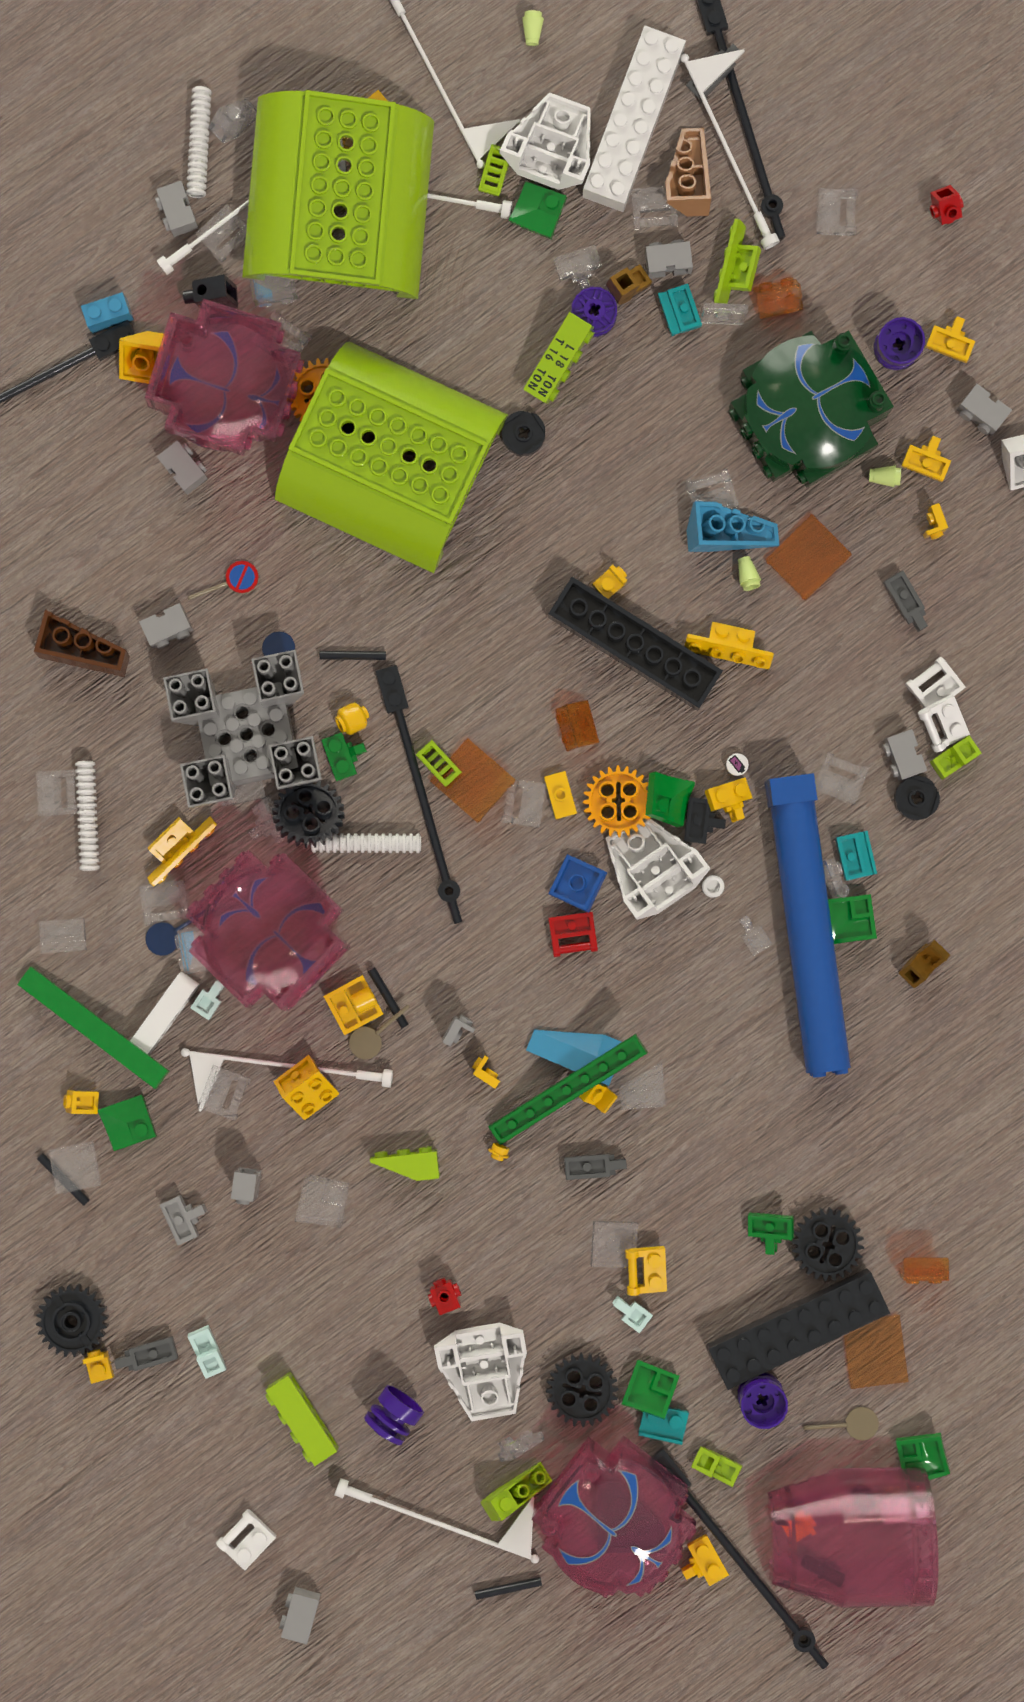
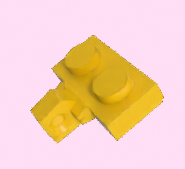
M957 316L952 327L946 326L943 329L934 325L925 348L967 363L975 341L964 337L965 332L961 331L965 319Z
M932 436L928 446L922 445L921 448L909 445L901 467L943 482L951 460L940 456L941 451H938L937 448L941 438Z
M746 777L705 790L711 812L723 808L725 813H729L731 822L745 818L742 809L744 807L743 801L752 799Z
M707 1534L687 1544L692 1557L689 1558L690 1563L681 1568L686 1580L695 1575L698 1578L704 1576L708 1585L711 1586L729 1576Z

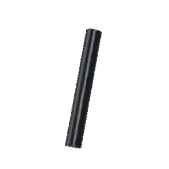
M320 651L319 657L320 660H386V651Z
M374 967L368 971V974L392 1014L395 1015L400 1011V1008ZM403 1014L396 1019L401 1029L409 1025Z
M44 1153L37 1158L83 1206L90 1201Z
M541 1577L476 1590L475 1597L476 1600L539 1587L542 1586Z

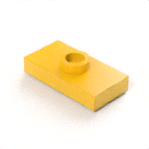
M566 771L545 776L544 779L555 819L577 814Z

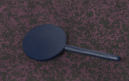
M284 632L269 634L262 645L264 656L295 650L294 640Z
M208 907L176 928L164 922L154 924L146 933L148 949L160 956L172 953L179 943L178 931L212 911V907Z

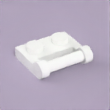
M942 657L936 659L935 664L914 680L910 679L905 683L908 690L916 697L923 708L951 694L955 696L966 688ZM942 670L945 674L942 678L924 692L919 689V686Z
M952 694L918 712L919 718L924 721L933 744L931 746L934 752L943 751L947 746L970 735L957 701ZM933 714H936L945 735L941 739L932 720Z
M249 1509L242 1514L243 1517L216 1542L217 1546L244 1570L256 1560L277 1536ZM249 1523L252 1524L254 1528L234 1548L230 1543Z

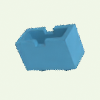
M123 292L81 306L87 327L92 334L109 329L111 326L119 325L126 320L129 322L134 320L128 300Z

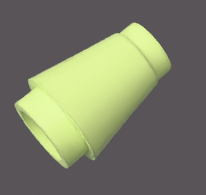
M535 10L525 11L522 20L526 45L537 46L539 45L544 21L542 12Z
M896 465L870 469L869 482L890 487L900 486L901 468H896Z
M750 556L738 559L739 581L743 590L750 591L760 587L761 578Z

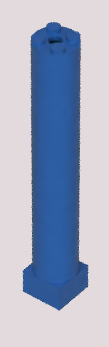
M814 773L768 779L764 782L767 807L771 810L806 1073H809L813 1078L824 1077L826 1072L831 1071L835 1075L848 1073V1068H851L815 808L817 793Z

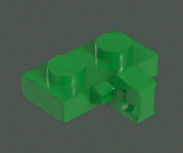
M342 732L322 739L321 741L336 782L357 775L354 762L358 761V755L367 752L365 744L361 743L353 746L352 742L346 743Z
M750 1212L748 1214V1237H760L761 1242H765V1254L775 1255L778 1250V1243H781L782 1239L792 1240L794 1238V1216Z

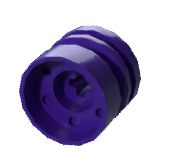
M906 317L894 318L887 322L876 336L873 345L874 355L877 361L885 368L903 370L912 365L922 353L925 345V335L921 326L913 319ZM895 342L902 345L899 350L897 347L893 348Z
M765 1372L739 1385L737 1399L744 1419L750 1425L759 1429H770L784 1420L788 1412V1400L780 1381L774 1375ZM761 1394L765 1399L761 1400L758 1398V1395Z
M386 1385L378 1397L382 1406L373 1404L370 1408L372 1412L368 1411L364 1419L378 1435L396 1445H402L405 1441L404 1436H408L411 1432L405 1423L415 1426L424 1414V1411L407 1394L396 1387Z

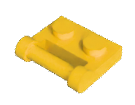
M655 1246L626 1249L625 1258L628 1259L629 1278L627 1294L637 1296L643 1293L666 1292L665 1247ZM642 1257L643 1284H638L637 1258Z

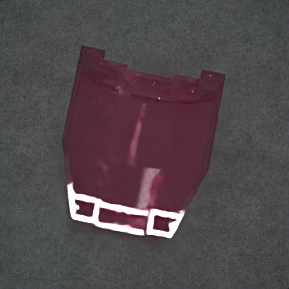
M925 1468L832 1469L828 1473L817 1477L812 1476L798 1484L793 1483L768 1492V1515L771 1521L772 1560H769L770 1584L839 1608L926 1607L934 1605L938 1588V1538L933 1495Z

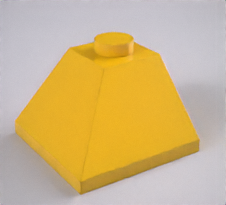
M145 331L120 338L119 379L163 386L169 356V334Z

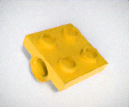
M363 975L323 996L344 1035L384 1014Z

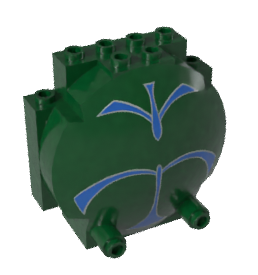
M811 330L801 337H796L779 344L761 360L743 369L740 375L742 377L740 382L747 392L730 403L728 413L734 422L737 421L741 427L739 429L740 434L745 441L748 440L752 448L750 450L754 458L761 461L763 465L762 471L767 479L771 478L772 482H775L796 470L798 481L801 485L805 484L806 488L874 450L878 446V442L873 436L870 426L886 418L894 406L849 330L845 333H840L836 338L824 344L819 342Z

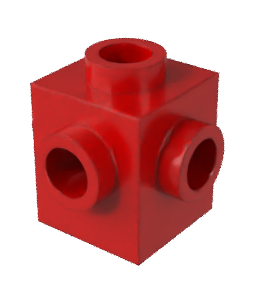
M951 185L930 192L932 202L930 213L933 219L936 218L941 225L962 218L961 208L964 207L963 200Z
M445 1278L433 1282L434 1286L430 1287L428 1298L431 1306H436L439 1315L461 1307L459 1296H462L457 1283L453 1284L452 1279L446 1281ZM446 1293L448 1296L443 1297L441 1294Z

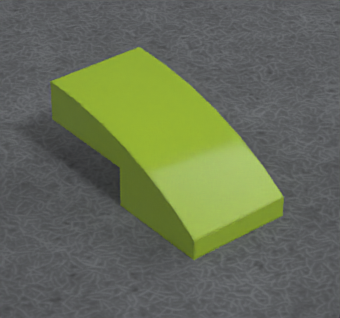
M968 735L932 759L930 764L941 780H943L982 753L970 735Z
M701 1446L691 1467L733 1487L743 1465Z

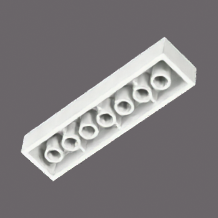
M644 26L584 185L583 198L624 212L680 63V57L684 52L686 40Z

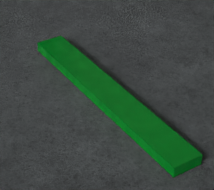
M30 967L17 984L154 1089L159 1087L170 1070L35 968Z
M635 1033L488 1127L498 1143L502 1145L643 1057L648 1051Z

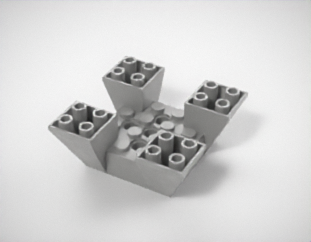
M296 650L251 659L257 687L217 695L207 668L163 678L171 721L199 726L205 759L180 764L189 809L232 800L238 785L275 778L277 790L322 780L313 736L296 740L294 738L289 708L304 695ZM242 711L249 712L245 719H239V714ZM267 728H275V731L272 735H264L265 730ZM252 732L253 736L250 740H243L245 733ZM224 737H231L229 744L221 745ZM251 753L257 754L255 761L247 762V757Z

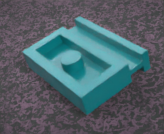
M688 283L669 289L666 292L658 293L657 296L671 337L702 326Z
M868 831L835 838L844 881L877 874Z
M669 1407L664 1420L642 1412L638 1435L682 1445L689 1412Z

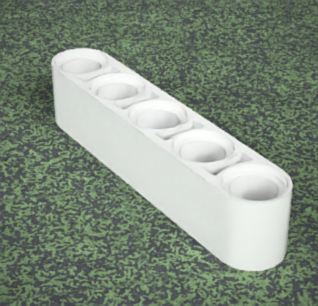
M181 971L130 1041L150 1055L200 984Z

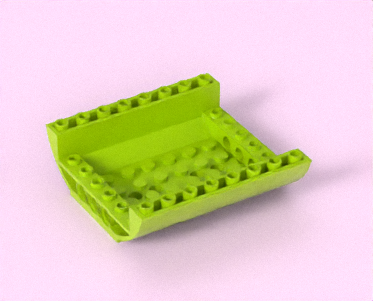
M311 90L279 91L259 96L257 101L242 278L265 280V276L393 291L397 292L396 297L418 299L434 131L433 119L418 110L396 104V102ZM348 137L352 140L353 146L345 149L341 146L340 140ZM341 160H346L350 163L351 169L343 172L339 169L338 163ZM336 206H343L347 211L346 216L337 217L334 213V208ZM339 228L343 230L345 237L342 240L334 239L332 236L334 229Z
M350 341L346 342L336 353L328 368H326L288 448L279 475L275 500L431 573H435L443 556V547L496 434H500L508 414ZM345 423H352L355 426L352 433L346 434L342 431ZM366 432H371L375 435L372 443H365L362 440ZM406 451H413L416 457L414 461L406 462L403 459V454ZM428 460L436 463V468L431 472L423 468V464Z

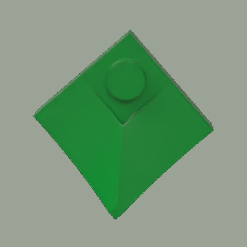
M525 181L509 222L552 240L567 196Z
M656 771L649 773L645 815L675 827L684 826L686 808L695 782L667 776Z
M871 894L828 899L834 944L877 939Z
M143 1094L98 1110L113 1151L157 1136Z
M637 1360L621 1405L664 1420L679 1375Z
M941 1433L896 1438L905 1484L927 1481L950 1474V1467Z

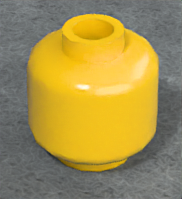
M355 702L338 709L335 722L342 733L345 732L348 735H352L367 727L369 713L364 706L360 707Z

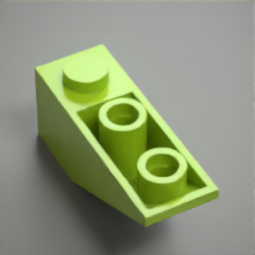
M432 1146L420 1147L419 1152H410V1149L396 1150L397 1154L388 1155V1151L375 1152V1156L370 1157L371 1163L416 1181L440 1178L437 1150H432Z
M539 1462L497 1488L480 1503L491 1521H503L550 1484L552 1479L543 1464Z

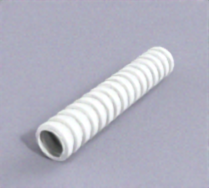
M196 86L192 88L193 95L191 96L193 100L191 106L193 108L191 109L192 115L190 116L191 135L189 140L191 142H189L190 149L188 150L190 154L188 156L190 161L188 168L190 169L187 170L189 176H187L188 189L186 194L193 198H202L206 196V191H204L206 184L204 183L207 182L205 176H207L206 169L208 166L206 163L208 158L206 156H208L207 149L209 148L207 144L209 142V137H207L209 130L207 129L210 128L208 122H210L209 115L211 112L209 109L211 104L209 102H211L210 95L212 91L204 86Z
M77 761L75 763V766H77L75 773H78V776L75 777L78 780L76 794L79 795L76 798L79 801V804H77V808H79V811H77L79 815L77 821L80 822V825H78V828H80V832H78L80 839H78V842H81L78 848L81 849L79 863L82 865L79 869L82 871H94L100 869V866H97V862H99V859H97V855H99L97 848H99V845H96L98 838H96L98 824L95 821L98 818L95 817V814H97V810H95V807H97L95 803L97 797L94 796V793H96V790H94V786H96L94 779H96V776H93V773L96 772L93 769L95 762Z
M333 833V840L325 838V845L318 841L317 847L314 848L311 843V851L313 853H316V851L323 853V851H326V853H330V851H333V853H337V851H340V853H344V851H347V853L354 851V853L361 851V853L368 851V853H371V851H375V853H378V851H382V853H385V851H389V853H392V851L399 853V851L406 853V851H409V853H413V851L420 853L421 836L420 834H416V836L409 834V836H406L405 833L402 836H399L398 833L395 836H392V833H389V836H385V833H382V836H378V833H375V836H372L371 833H368V836H365L364 833H361V835L354 833V835L347 833V835Z

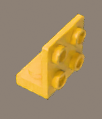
M307 1055L273 1081L282 1098L303 1120L309 1118L339 1095L338 1090L320 1072L310 1055Z

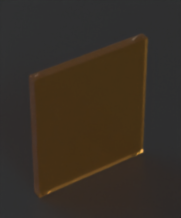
M811 514L765 561L806 601L852 554Z
M467 738L449 758L462 773L446 787L435 776L431 778L430 782L473 820L479 823L515 783L516 779ZM445 763V764L439 769L438 773H439L445 766H447L448 764ZM450 768L442 777L446 779L454 770Z
M895 1314L882 1317L843 1335L851 1389L909 1382L900 1315Z

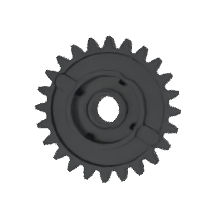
M69 1284L67 1290L60 1286L59 1293L55 1290L51 1291L52 1298L46 1296L44 1298L46 1304L39 1305L43 1312L36 1314L38 1318H41V1321L37 1322L36 1326L42 1327L38 1335H45L42 1343L49 1341L48 1349L56 1347V1354L63 1350L64 1357H67L70 1352H72L73 1357H76L79 1351L82 1355H85L87 1353L86 1348L90 1351L94 1350L93 1343L99 1345L101 1343L99 1337L106 1335L102 1329L109 1326V1324L104 1322V1320L109 1318V1315L103 1314L107 1306H100L103 1298L97 1300L95 1298L97 1292L89 1294L90 1287L83 1291L81 1284H78L75 1289L72 1284ZM69 1315L77 1318V1325L74 1326L68 1322Z

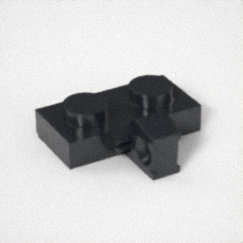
M689 797L684 842L706 844L707 832L713 833V828L725 829L726 820L715 818V813L710 812L707 799Z

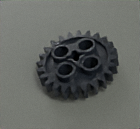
M318 781L316 785L312 782L293 786L292 789L284 788L285 794L278 793L279 800H274L276 808H272V813L275 815L273 816V823H277L275 825L276 831L281 830V838L287 836L288 843L295 840L296 847L303 842L305 848L308 847L309 843H312L314 848H316L318 841L325 845V838L332 841V833L339 834L338 827H343V820L341 819L345 818V813L343 812L344 804H341V796H336V789L329 791V784L321 787V781ZM304 797L310 798L307 802L301 801ZM326 808L329 811L326 813H322L319 810ZM291 814L298 815L296 818L288 817ZM309 825L316 826L313 830H309L306 827Z
M828 1207L827 1213H824L823 1209L819 1208V1214L817 1215L811 1210V1218L803 1215L805 1223H796L800 1230H794L797 1238L791 1240L793 1244L797 1245L791 1249L792 1252L798 1253L794 1260H802L799 1267L801 1269L807 1267L805 1272L807 1275L814 1271L815 1279H818L820 1274H822L824 1281H827L828 1275L836 1281V1274L838 1273L844 1278L843 1271L847 1270L852 1273L850 1265L858 1266L855 1258H862L858 1250L864 1249V1246L858 1244V1242L862 1241L864 1237L856 1235L861 1229L859 1227L853 1228L856 1221L854 1219L848 1221L849 1215L847 1213L841 1217V1210L839 1209L833 1214L830 1207ZM820 1224H824L826 1226L825 1233L816 1235L815 1228ZM832 1225H835V1229L830 1236V1229ZM846 1232L847 1239L842 1243L837 1242V1234ZM829 1240L832 1246H827L825 1250L822 1243ZM813 1245L818 1246V1253L815 1256H809V1247ZM824 1251H825L824 1261H823L822 1263H820V1262H819V1261H820V1258L822 1257V1255H823V1253H824ZM838 1253L839 1261L835 1264L829 1263L830 1255Z
M580 1352L579 1358H575L574 1354L571 1353L570 1361L563 1357V1365L555 1364L558 1371L550 1370V1375L554 1379H547V1383L552 1386L546 1388V1393L552 1394L547 1398V1401L554 1402L551 1410L559 1409L557 1417L559 1418L564 1414V1422L567 1423L569 1419H572L573 1426L578 1421H581L582 1427H585V1423L588 1420L593 1426V1419L595 1418L602 1422L601 1414L609 1416L607 1408H615L611 1400H618V1396L613 1394V1392L619 1391V1388L612 1385L617 1382V1377H610L614 1372L613 1369L606 1370L607 1362L599 1364L600 1356L592 1360L591 1353L588 1354L587 1358L583 1357L582 1352ZM571 1371H577L580 1377L578 1380L572 1381L568 1378V1374ZM592 1377H600L602 1379L601 1384L598 1386L591 1385L589 1381ZM566 1383L572 1387H563V1384ZM585 1385L586 1390L583 1391V1394H580L577 1388ZM590 1391H593V1392H598V1391H599V1392H601L602 1394H601V1395H596L595 1393H592V1392H590ZM566 1393H572L575 1396V1399L570 1403L565 1402L562 1398ZM589 1398L597 1401L596 1405L592 1408L584 1405L585 1401Z

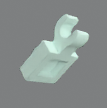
M218 979L209 992L202 989L190 1008L207 1020H210L222 1002L217 996L226 984Z
M617 1295L612 1302L617 1309L624 1313L621 1320L638 1333L642 1331L653 1316L652 1313L635 1300L629 1305Z

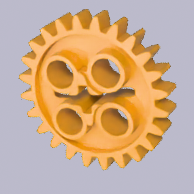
M317 358L316 365H313L309 360V367L306 369L301 365V374L294 372L297 379L289 380L293 387L287 388V391L292 394L287 397V400L292 402L289 408L291 411L296 410L293 415L296 418L301 417L300 422L326 368L330 364L328 358L325 359L324 364ZM307 385L314 386L311 392L304 393Z
M617 765L615 772L610 767H608L607 774L600 770L601 777L599 779L595 776L592 777L595 782L594 785L587 783V787L591 791L584 792V795L589 798L583 801L584 805H589L584 810V813H591L588 821L595 820L593 828L601 826V834L609 830V837H612L614 832H617L618 838H621L622 832H625L629 837L631 829L638 833V825L645 827L643 819H651V817L645 815L648 793L646 789L649 782L642 783L644 775L637 778L636 769L630 774L628 766H626L623 772L620 771L619 765ZM617 782L621 784V800L625 801L621 803V821H617V805L612 803L617 799ZM628 785L634 786L636 792L631 796L623 792L624 788ZM611 786L614 792L610 796H604L601 793L602 788ZM628 807H633L636 810V815L632 818L624 815V810ZM603 809H613L614 815L611 818L603 817Z

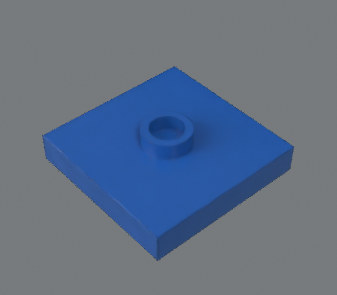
M567 854L548 894L589 913L607 872Z

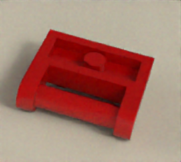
M593 912L548 918L554 957H560V954L591 950V952L598 951ZM589 935L588 942L559 945L558 939Z

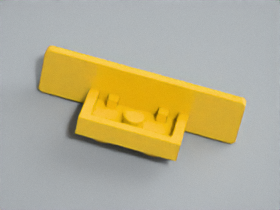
M713 621L709 638L687 634L684 647L696 654L764 669L770 668L774 656L772 652L753 648L755 631Z
M211 816L195 831L178 817L147 847L162 862L147 877L153 887L157 883H162L173 868L181 865L184 860L183 858L189 852L192 853L198 848L199 842L204 837H209L215 831L217 823Z

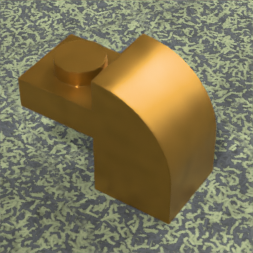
M639 264L631 270L626 267L610 277L606 287L617 303L621 305L630 301L634 295L652 284V280Z
M933 940L929 944L923 945L907 961L898 974L913 988H916L927 980L935 968L947 961L950 954L936 940Z

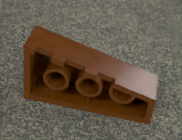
M45 609L34 648L38 658L125 677L130 659L125 649Z

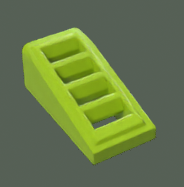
M491 144L478 191L499 197L509 164L506 160L494 157L503 158L500 154L501 147ZM491 164H497L503 166V168L499 169L491 166ZM489 172L500 175V178H496L488 174ZM486 181L496 183L498 185L497 187H493L485 183Z
M433 740L416 754V757L445 787L462 773ZM431 749H434L436 752L426 760L424 756ZM440 755L442 758L432 766L430 762ZM445 761L448 765L438 773L436 769ZM452 768L454 771L444 779L442 775Z

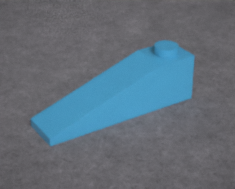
M693 502L686 530L688 552H714L779 546L778 525L776 523L756 516L740 513V510L723 507L718 502Z
M534 1030L526 1051L576 1071L615 1047L621 1041L604 1034ZM613 1075L601 1083L609 1086Z

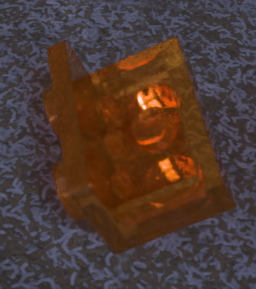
M792 277L783 278L780 282L773 284L772 282H763L759 284V287L753 288L760 319L803 310L801 285Z
M588 700L566 704L555 709L556 720L560 726L562 742L565 745L566 751L599 743Z
M905 1257L903 1259V1268H899L900 1277L909 1284L920 1283L919 1281L940 1284L942 1281H949V1259L947 1257Z

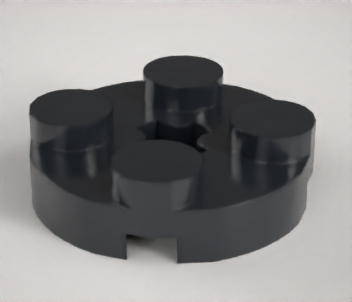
M514 412L504 422L502 428L503 443L510 452L519 457L536 453L545 441V425L542 419L532 412ZM519 429H528V438H520L518 436L520 434Z
M914 776L907 778L896 788L894 794L895 808L902 816L909 820L918 821L928 818L935 813L939 806V791H937L935 784L926 777ZM919 792L923 801L914 804L911 796Z

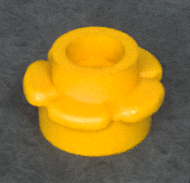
M493 1143L492 1147L488 1149L492 1153L491 1158L503 1161L504 1158H509L508 1153L510 1149L504 1145Z

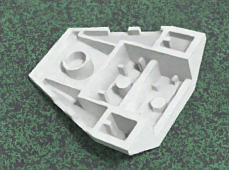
M548 93L533 108L532 112L520 121V124L514 130L511 129L507 133L500 149V154L517 175L557 190L582 184L590 167V107Z
M643 819L645 827L638 825V833L631 829L629 837L625 832H622L621 838H618L617 832H614L612 837H606L624 903L637 920L662 912L695 889L710 870V867L696 849L682 842L680 838L666 831L652 819Z
M503 1323L455 1330L434 1345L438 1368L446 1377L450 1388L454 1390L458 1401L471 1421L516 1414L520 1382L527 1354L523 1330Z

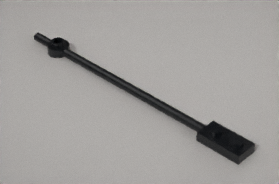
M696 0L706 35L714 34L719 51L722 49L725 52L728 48L722 31L728 30V23L721 1ZM733 68L727 75L764 195L760 210L763 216L771 219L778 238L783 239L786 236L779 217L783 209V201L779 196L772 194ZM773 202L776 204V207L771 208L768 204Z
M126 320L89 339L92 347L0 393V404L95 355L102 361L118 353L120 338L135 334L129 321Z
M395 665L376 671L385 707L388 714L394 713L441 876L442 883L438 888V894L443 901L448 902L453 922L457 924L462 922L457 904V899L460 896V887L449 876L403 710L408 709L409 706L398 667ZM447 887L453 888L452 895H446L445 889Z
M662 1447L646 1460L648 1467L674 1498L680 1494L791 1630L795 1648L800 1652H808L821 1669H825L829 1663L815 1647L816 1639L814 1633L807 1627H799L690 1493L687 1488L692 1485L691 1481ZM802 1635L807 1636L805 1641L799 1640Z

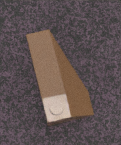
M704 128L682 129L665 182L667 204L687 217L709 216L711 191Z

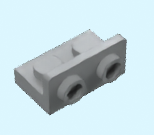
M463 1015L460 1018L454 1016L442 1038V1042L448 1046H451L453 1042L457 1044L463 1033L460 1030L461 1027L474 1033L473 1021Z

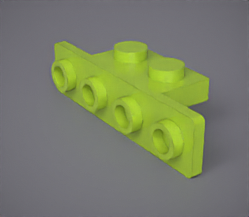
M734 219L733 226L730 228L728 247L724 251L725 260L723 268L719 271L718 288L714 292V303L721 310H726L731 290L751 291L761 253L759 246L742 245L746 226L740 219Z

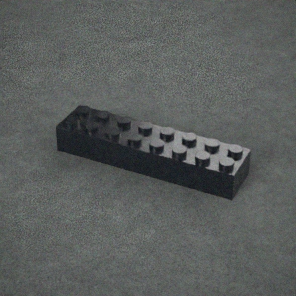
M574 577L570 578L548 613V618L696 711L699 710L723 672L720 668Z
M866 1268L706 1345L727 1390L880 1319L890 1314V1311L872 1273Z

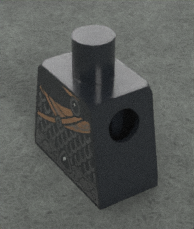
M224 274L192 281L193 290L183 291L184 303H195L202 310L238 308L237 286Z

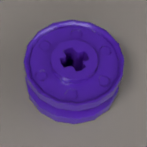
M589 287L576 295L572 303L571 313L594 326L592 331L595 334L593 337L605 335L613 328L617 317V304L609 291L601 287ZM594 308L596 311L598 309V315L594 316V313L590 315V310Z

